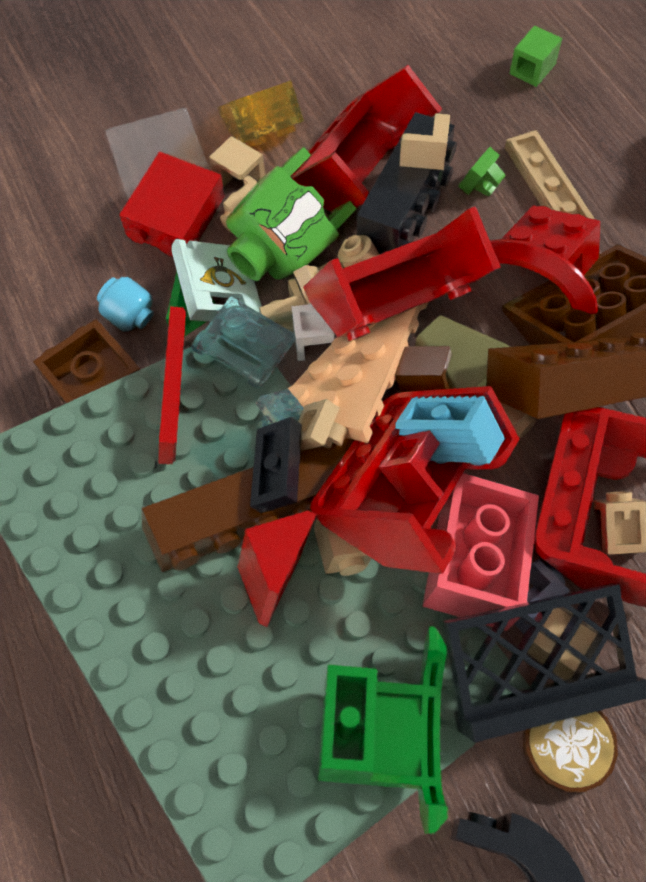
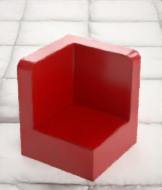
M430 430L398 437L378 467L408 504L439 501L443 494L442 490L431 478L432 470L427 465L440 444Z

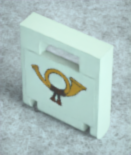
M175 239L172 245V255L190 320L257 324L260 320L259 307H261V302L254 280L243 275L231 262L227 254V249L230 245L189 241L186 245L185 240ZM211 296L236 298L239 300L235 306L213 304Z

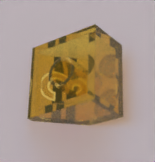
M291 80L217 107L232 137L242 143L246 142L249 147L267 142L264 135L275 131L278 137L295 132V124L304 121Z

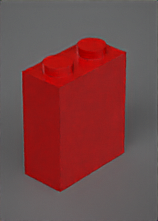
M159 151L119 214L126 235L136 243H147L157 247L169 256H173L172 245L175 239L185 240L186 245L189 241H199L225 197L222 176L216 172Z

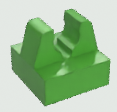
M489 147L473 165L458 187L468 195L475 189L486 196H490L505 178V173L495 163L500 155Z

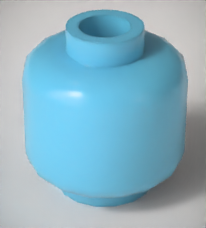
M129 277L109 279L97 295L96 300L99 302V313L123 332L130 331L136 326L139 329L144 328L154 314L150 309L153 301L151 294Z

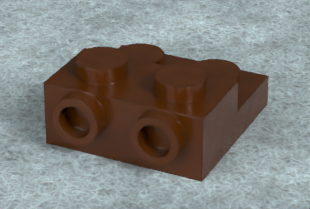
M97 318L86 326L78 328L71 336L55 347L47 349L40 357L33 361L45 381L65 403L141 370Z

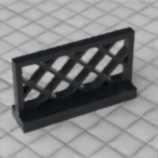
M607 584L443 621L459 711L454 712L457 730L475 743L646 699V679L636 675L619 584ZM606 597L609 615L602 627L587 618L586 614L596 599ZM580 603L577 609L570 606ZM556 608H562L572 615L560 637L543 626L552 610ZM538 613L535 619H532L530 616H528L530 614ZM519 617L529 624L530 627L516 648L500 637L510 619ZM495 623L491 630L485 626L486 624ZM581 623L597 633L585 655L569 645ZM476 627L485 633L487 637L475 657L471 658L462 651L458 631ZM539 632L556 643L543 666L526 655ZM606 641L616 647L619 667L604 670L594 663ZM496 642L513 653L500 677L482 665ZM564 651H567L581 662L570 679L561 680L552 672ZM464 660L470 664L467 670H465ZM523 660L539 671L529 689L519 691L510 685L509 682ZM590 669L595 671V673L588 674ZM481 671L496 683L485 700L471 703L469 685L477 672ZM548 678H549L551 681L554 682V683H550V684H546V685H545V683L547 682ZM505 689L511 692L510 694L502 695Z

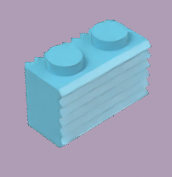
M467 395L464 398H461V396L456 398L453 396L439 398L437 396L433 399L431 396L426 399L424 396L419 399L416 396L411 399L396 421L395 429H399V435L403 436L430 430L440 444L429 461H435L438 464L467 462L479 466L491 463L505 439L483 395L479 398L476 396L469 398Z

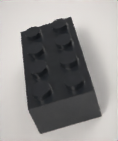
M415 112L403 134L433 136L435 118ZM449 123L444 170L399 166L401 136L357 214V235L368 236L379 254L413 242L415 236L419 238L422 236L427 223L426 215L428 211H435L440 199V189L442 186H448L453 174V167L449 166V163H451L457 148V142L453 141L454 124Z

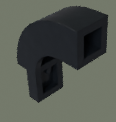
M474 812L468 813L467 820L462 818L454 820L451 840L509 859L524 873L528 882H585L577 864L562 844L544 828L513 812L505 814L502 830L496 829V819Z

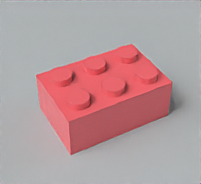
M463 473L442 507L437 529L450 533L456 543V551L443 574L428 573L422 607L456 617H464L527 603L539 495ZM520 618L510 619L504 631H507ZM490 623L486 625L493 627L495 623Z

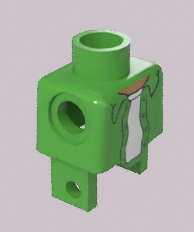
M305 147L292 155L281 167L276 166L259 179L226 219L228 229L237 238L227 249L228 257L234 266L249 279L259 281L268 272L273 278L281 280L294 274V271L308 265L339 237L337 229L356 210L355 206L348 201L334 209L326 217L323 210L324 199L313 186H301L290 177L311 156Z

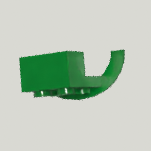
M429 626L426 634L419 685L377 681L376 668L328 665L324 684L318 781L418 789L420 817L425 834H434L448 818V807L442 790L440 766V708L447 646L434 626Z

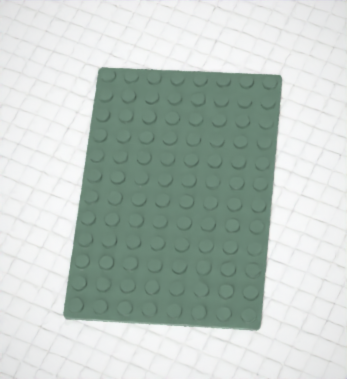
M235 326L183 350L176 461L173 462V465L158 464L166 358L0 433V534L205 882H303L418 790L318 781L324 684L328 665L376 668L377 681L419 685L424 644L429 626H434L438 630L447 646L443 621L460 617L422 607L429 572L385 567L371 559L368 566L362 572L354 575L343 576L340 572L325 574L314 531L316 517L302 556L268 627L259 624L238 570L243 540L239 546L229 552L218 554L215 551L200 557L196 564L187 569L177 571L173 568L162 573L142 529L141 508L254 467L257 429L281 421L277 419L271 407L284 395V392L291 385L247 329L243 326ZM476 627L459 630L462 651L471 658H474L487 635ZM495 643L482 665L500 677L509 659ZM448 647L443 673L440 708L441 771L476 744L457 730L454 712L459 711ZM464 660L465 670H467L470 664ZM516 670L509 684L519 691L529 689V684ZM481 671L477 672L469 685L471 703L485 700L496 683ZM505 689L502 695L510 694L511 692Z

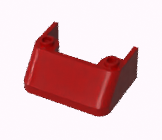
M406 65L351 101L308 150L311 156L290 177L301 186H313L324 199L323 208L330 212L348 201L357 209L363 205L370 193L362 182L386 152L397 145L415 112L433 117L435 114H439L442 108L410 66Z
M474 206L435 234L346 268H342L338 258L333 259L303 288L311 305L339 338L346 335L348 342L371 333L368 326L447 294L451 301L472 292L470 284L501 268L478 210Z
M602 407L565 413L535 531L534 548L543 560L580 589L585 590L612 583L619 584L623 602L646 608L645 573L613 565L611 559L605 553L583 546L598 476L613 480L624 479L634 470L638 456L646 458V418Z

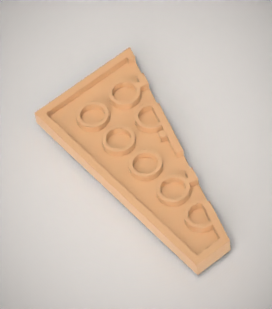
M428 302L368 326L371 333L348 342L346 335L339 338L336 337L321 356L309 365L304 374L271 407L277 419L283 420L292 417L298 421L305 405L327 399L340 407L334 422L348 430L346 438L368 443L372 435L371 422L374 417H379L384 404L381 399L385 390L391 388L396 379L395 373L404 348L409 347L407 339L410 333L416 332L419 325L417 316L421 310L427 307Z

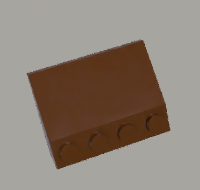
M618 244L599 254V259L584 275L597 298L598 312L596 314H589L572 308L565 294L550 280L502 305V311L530 345L594 341L601 338H630V335L633 333H646V257Z

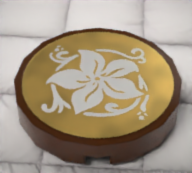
M601 711L524 730L522 734L523 753L531 771L540 780L542 779L546 784L560 792L583 793L602 785L614 770L618 757L617 737L609 719Z

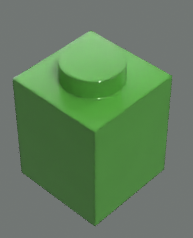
M534 26L515 47L509 74L537 87L556 65L562 38Z

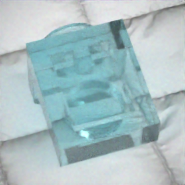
M289 389L260 396L256 405L263 413V416L258 426L261 428L289 417L298 421L304 407Z

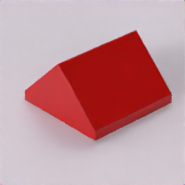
M310 511L245 529L238 570L260 625L268 627L302 556L316 514Z

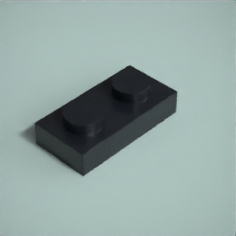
M292 417L257 429L250 507L260 513L297 503L302 424Z

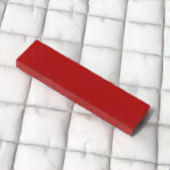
M170 306L158 464L173 465V462L176 461L186 311L183 307Z

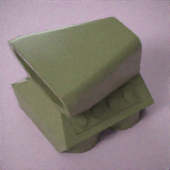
M441 315L418 335L415 346L450 347L452 356L445 375L450 389L486 386L488 348L510 347L501 341Z

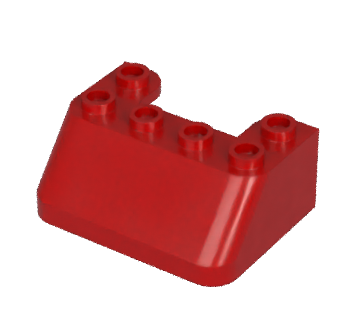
M491 386L400 392L384 400V407L380 416L374 417L371 422L372 435L369 442L364 443L354 440L312 500L311 511L316 514V518L321 525L385 567L443 574L456 551V543L449 532L441 529H430L465 469L492 470L505 464L520 439ZM468 395L469 398L473 396L479 398L483 395L505 437L491 463L475 466L467 462L438 464L435 461H429L427 465L432 470L431 478L439 486L443 494L439 501L408 504L378 468L396 439L403 436L399 435V429H395L396 421L411 399L416 396L418 399L423 396L425 399L430 396L433 399L437 396L439 398L444 396L446 398L451 396L454 398L458 396L464 398Z

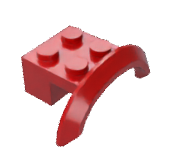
M533 205L501 239L490 240L499 264L521 266L537 272L561 289L568 298L572 308L589 314H596L598 312L597 298L584 275L599 259L601 221L586 218L580 214H569L552 210L546 206Z

